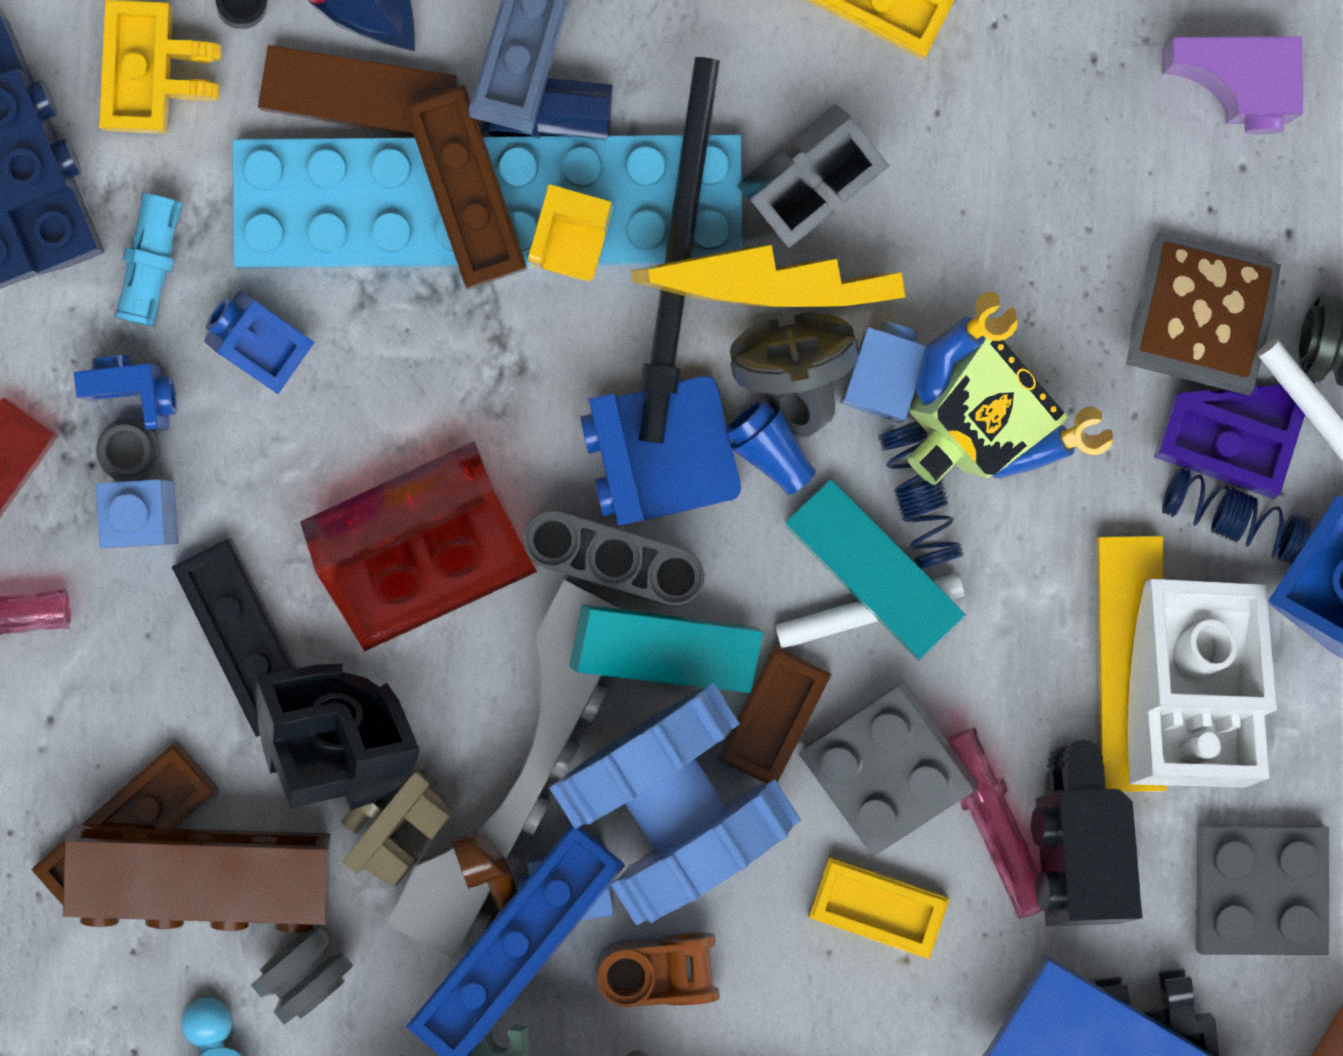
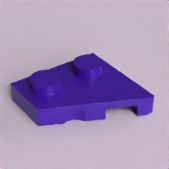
M1255 384L1250 396L1229 390L1218 392L1201 390L1178 393L1171 400L1154 458L1275 499L1281 495L1305 414L1281 384L1257 387V384Z

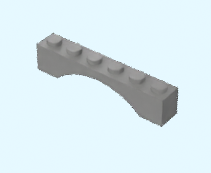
M568 579L563 580L534 636L541 675V707L534 743L519 779L504 802L479 827L472 831L485 836L499 849L509 864L512 875L521 858L510 852L521 830L533 836L550 804L549 800L540 796L550 774L552 773L562 778L580 746L569 740L579 718L582 717L592 722L609 690L608 687L598 683L602 675L577 673L569 667L581 605L624 608ZM451 845L419 861L386 924L455 959L462 944L470 948L482 935L492 916L481 910L490 892L488 884L484 883L468 889L454 848Z

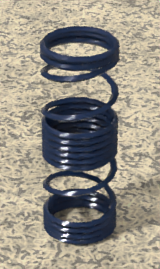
M919 423L879 434L878 438L881 441L880 445L883 451L918 443L891 458L886 463V467L891 469L912 468L909 463H892L913 452L928 437V433ZM917 475L900 484L893 491L896 493L895 496L898 497L896 501L899 502L900 514L903 515L902 520L905 522L949 520L911 542L910 547L914 549L947 547L916 557L914 561L922 569L962 557L964 553L961 548L962 544L958 542L917 544L947 528L954 521L953 517L947 515L915 517L949 504L947 501L948 497L945 496L944 484L941 483L943 479L936 485L928 481L910 485L922 478L920 475Z
M1179 468L1176 471L1162 503L1163 514L1170 515L1171 517L1176 516L1183 504L1189 486L1196 479H1200L1201 490L1193 521L1194 526L1198 525L1214 497L1222 489H1225L1227 492L1222 498L1211 524L1212 534L1216 533V535L1225 537V539L1229 538V541L1238 542L1247 528L1253 511L1252 522L1245 543L1246 547H1248L1265 519L1274 510L1279 511V527L1271 556L1272 558L1275 557L1278 552L1279 561L1283 560V562H1287L1290 565L1294 562L1307 542L1311 529L1310 518L1295 513L1289 517L1283 526V511L1280 506H1274L1256 524L1259 505L1257 497L1248 495V493L1244 494V492L1235 490V488L1229 489L1228 485H1222L1210 495L1203 505L1205 495L1203 476L1198 474L1191 478L1190 470L1185 468Z

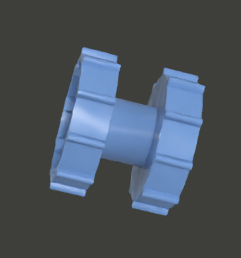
M714 683L706 688L694 691L682 700L657 713L567 772L558 782L549 787L575 829L583 824L589 825L598 818L626 804L654 849L635 863L629 865L626 868L627 870L610 884L636 925L643 921L653 923L660 917L689 902L695 901L702 894L737 872L747 868L750 863L767 852L775 844L788 837L792 827L801 821L775 779L767 784H757L748 791L723 803L695 759L726 738L725 736L740 724Z

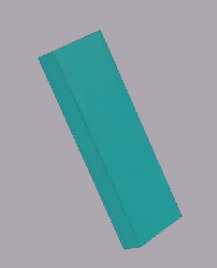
M832 479L785 522V527L919 662L965 618L966 614Z
M582 604L569 667L577 673L703 688L714 683L720 690L751 693L764 632L754 626Z

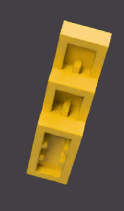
M772 245L750 246L630 270L632 281L635 284L693 299L757 307L849 306L906 298L902 272L876 273L841 281L837 259L812 260L776 268Z

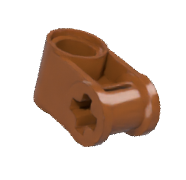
M708 932L678 933L665 935L660 938L622 940L610 944L602 951L597 960L596 974L600 992L612 1004L628 1008L659 1004L698 1005L719 1000V988L713 986L710 956V948L716 944L715 934ZM688 956L691 957L692 979L690 981L687 979L686 958ZM624 958L633 959L643 967V976L635 986L627 989L616 987L607 978L611 965L617 960Z

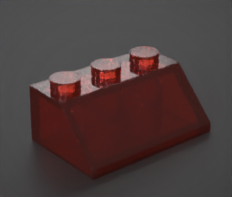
M475 441L300 521L315 572L364 652L537 573L532 559L526 553L521 535L498 485Z

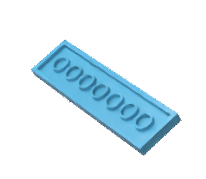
M683 135L608 136L607 140L567 136L540 137V139L536 137H483L527 266H531L528 262V256L549 184L612 202L613 213L598 266L664 264ZM709 135L691 258L742 248V192L737 187L742 182L741 135ZM415 138L233 140V259L235 268L458 267Z

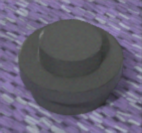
M121 419L108 425L99 436L96 447L97 459L103 471L111 478L122 482L140 481L151 475L157 468L161 458V443L155 431L145 429L144 422L135 419Z

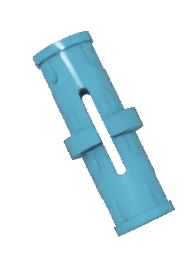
M143 193L131 249L125 248L122 261L127 262L114 318L155 327L159 308L158 304L166 273H172L175 260L171 259L170 256L183 203Z

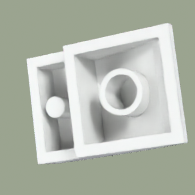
M1165 579L1147 580L1144 584L1138 611L1130 671L1128 703L1129 783L1135 785L1245 788L1270 779L1264 715L1277 711L1267 586L1260 584Z

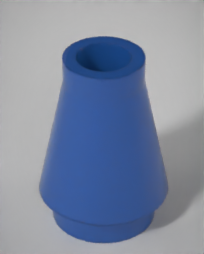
M760 399L748 406L733 419L725 430L726 434L733 441L730 448L777 483L787 495H791L801 489L816 473V469L807 460L780 407L771 408L765 399Z

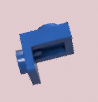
M117 355L91 359L93 370L74 372L76 398L94 401L141 395L145 429L153 431L169 430L168 415L176 414L177 399L172 377L163 376V367L151 363L131 365L130 355Z

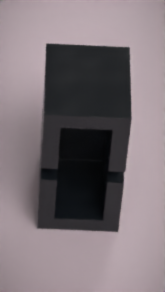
M836 104L791 139V142L798 149L794 154L789 157L780 148L737 185L773 232L788 248L792 247L834 212L830 205L814 190L820 183L824 182L828 189L845 203L890 166L852 116Z

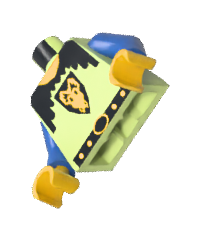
M985 292L976 300V317L973 319L970 317L962 318L929 343L924 351L916 384L917 395L912 400L909 410L929 436L914 450L907 460L923 479L933 485H936L954 465L964 473L984 478L992 477L999 479L1039 469L1073 455L1074 447L1076 446L1086 454H1101L1108 450L1113 442L1112 430H1104L1098 435H1088L1083 432L1086 427L1095 425L1102 420V412L1095 407H1085L1080 410L1074 418V427L1067 429L1062 425L1068 416L1004 342L1017 329L1018 321L1015 308L1008 309L998 318L988 317L1000 306L999 296L994 292Z

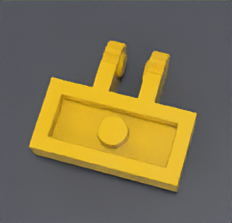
M105 0L99 128L110 132L168 134L169 98L188 101L219 100V85L217 83L204 79L172 80L170 79L171 58L196 63L220 61L221 45L207 41L172 40L173 7L169 3Z

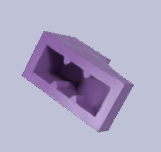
M1302 36L1173 37L1162 49V74L1181 76L1204 86L1219 100L1225 109L1226 124H1245L1246 134L1264 135L1281 133L1284 131V124H1289L1303 114Z

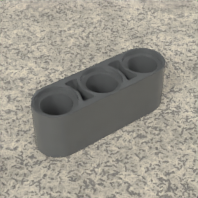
M547 511L538 514L529 522L524 531L523 543L526 553L532 561L544 568L675 606L690 603L699 595L704 586L705 573L702 563L698 558L685 549L557 511ZM551 521H559L570 530L572 537L568 552L556 559L543 555L536 543L539 529L545 523ZM612 539L627 543L633 553V564L630 570L619 577L603 573L597 563L599 548L606 541ZM671 558H682L693 567L695 573L694 583L686 593L671 595L659 586L657 574L663 562Z

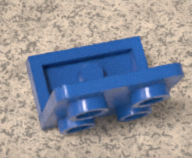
M701 376L679 382L678 394L671 393L664 444L638 440L646 390L616 397L612 393L589 399L592 414L580 416L584 438L589 454L601 451L606 476L595 479L603 516L616 514L618 526L731 501L739 496L741 483L733 450L730 448V437L725 432L727 424L718 386L713 378Z

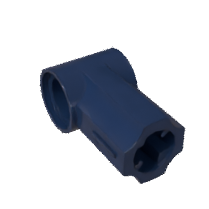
M548 78L532 133L484 121L483 133L494 137H536L540 139V135L607 140L610 127L613 85Z

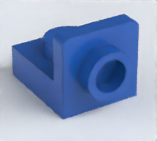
M241 290L237 292L232 300L225 298L214 309L206 324V329L210 332L204 340L215 352L277 394L280 393L315 343Z

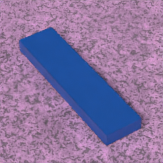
M572 825L406 1027L440 1056H470L623 870L625 864L581 827L575 829Z

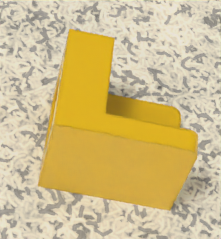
M549 184L528 256L530 265L585 282H591L595 277L613 213L612 202Z

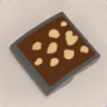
M1157 233L1150 248L1142 299L1134 315L1126 364L1250 396L1254 390L1261 364V359L1257 356V352L1266 344L1281 264Z

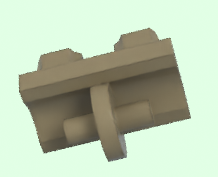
M422 769L420 772L415 771L388 805L382 801L386 797L384 796L374 803L350 810L341 823L353 833H357L369 817L375 821L342 863L355 874L367 870L375 877L392 886L399 884L418 860V857L393 838L400 827L408 820L428 838L433 840L456 813L444 797L433 788L438 780L425 769Z

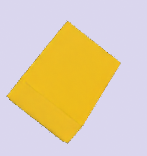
M828 855L808 917L930 959L950 898L932 890Z

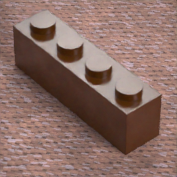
M74 825L65 840L63 917L80 918L81 924L91 927L113 926L119 923V919H143L146 926L156 929L178 928L184 925V921H210L211 928L222 931L243 930L249 927V923H275V929L287 933L307 932L313 929V925H325L331 833Z

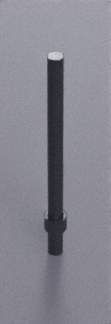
M694 58L664 263L689 259L692 255L720 65L719 60L712 58ZM660 290L650 364L643 363L640 389H646L638 439L664 444L671 393L678 394L681 368H675L685 302V296Z

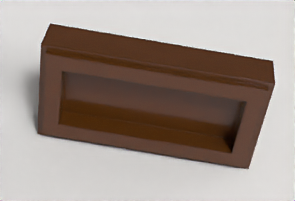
M774 645L737 718L740 724L731 730L718 760L765 784L774 779L778 783L832 674Z

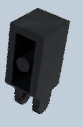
M1076 740L1071 742V745L1056 748V751L1051 752V757L1047 759L1049 760L1047 767L1050 769V772L1047 773L1049 794L1035 798L1036 808L1031 816V835L1034 843L1039 846L1041 872L1036 880V899L1039 908L1044 911L1045 926L1120 924L1143 918L1133 801L1120 789H1106L1104 765L1100 762L1103 759L1100 755L1101 750H1098L1097 744H1092L1091 740Z

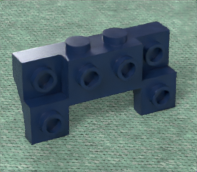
M1 14L0 289L35 276L74 266L105 253L74 179L75 176L82 174L78 158L66 138L58 140L49 119L58 115L54 100L43 80L34 82L9 20Z

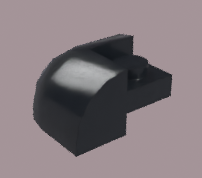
M343 663L317 664L256 676L255 704L263 752L270 774H278L290 808L346 796L350 809L353 810L374 803L393 792L412 773L419 756V747L401 703L388 683L378 686L365 677L342 672Z

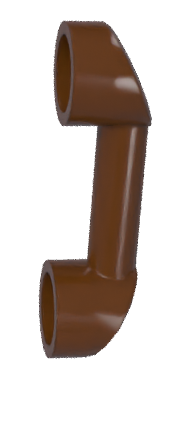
M471 832L452 839L451 843L468 889L487 883L499 914L517 892L509 864L505 857L490 840L479 833Z

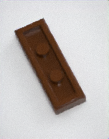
M268 45L258 108L265 112L414 136L404 105L456 88L458 78L456 75Z
M462 85L406 104L404 108L464 285L467 290L526 271L528 268L478 121L469 117L471 100L466 86Z
M175 742L81 825L176 828L219 788L179 742ZM65 840L31 869L62 905Z

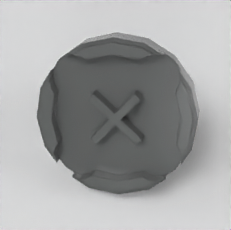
M810 312L794 315L795 324L779 327L778 319L765 320L745 330L731 344L730 348L732 376L739 386L753 392L769 394L772 408L780 407L793 433L801 437L811 436L832 421L835 415V398L832 382L845 376L857 364L859 354L858 342L854 336L853 327L847 321L830 314ZM796 394H798L805 401V403L808 406L809 412L802 407V405L798 401Z

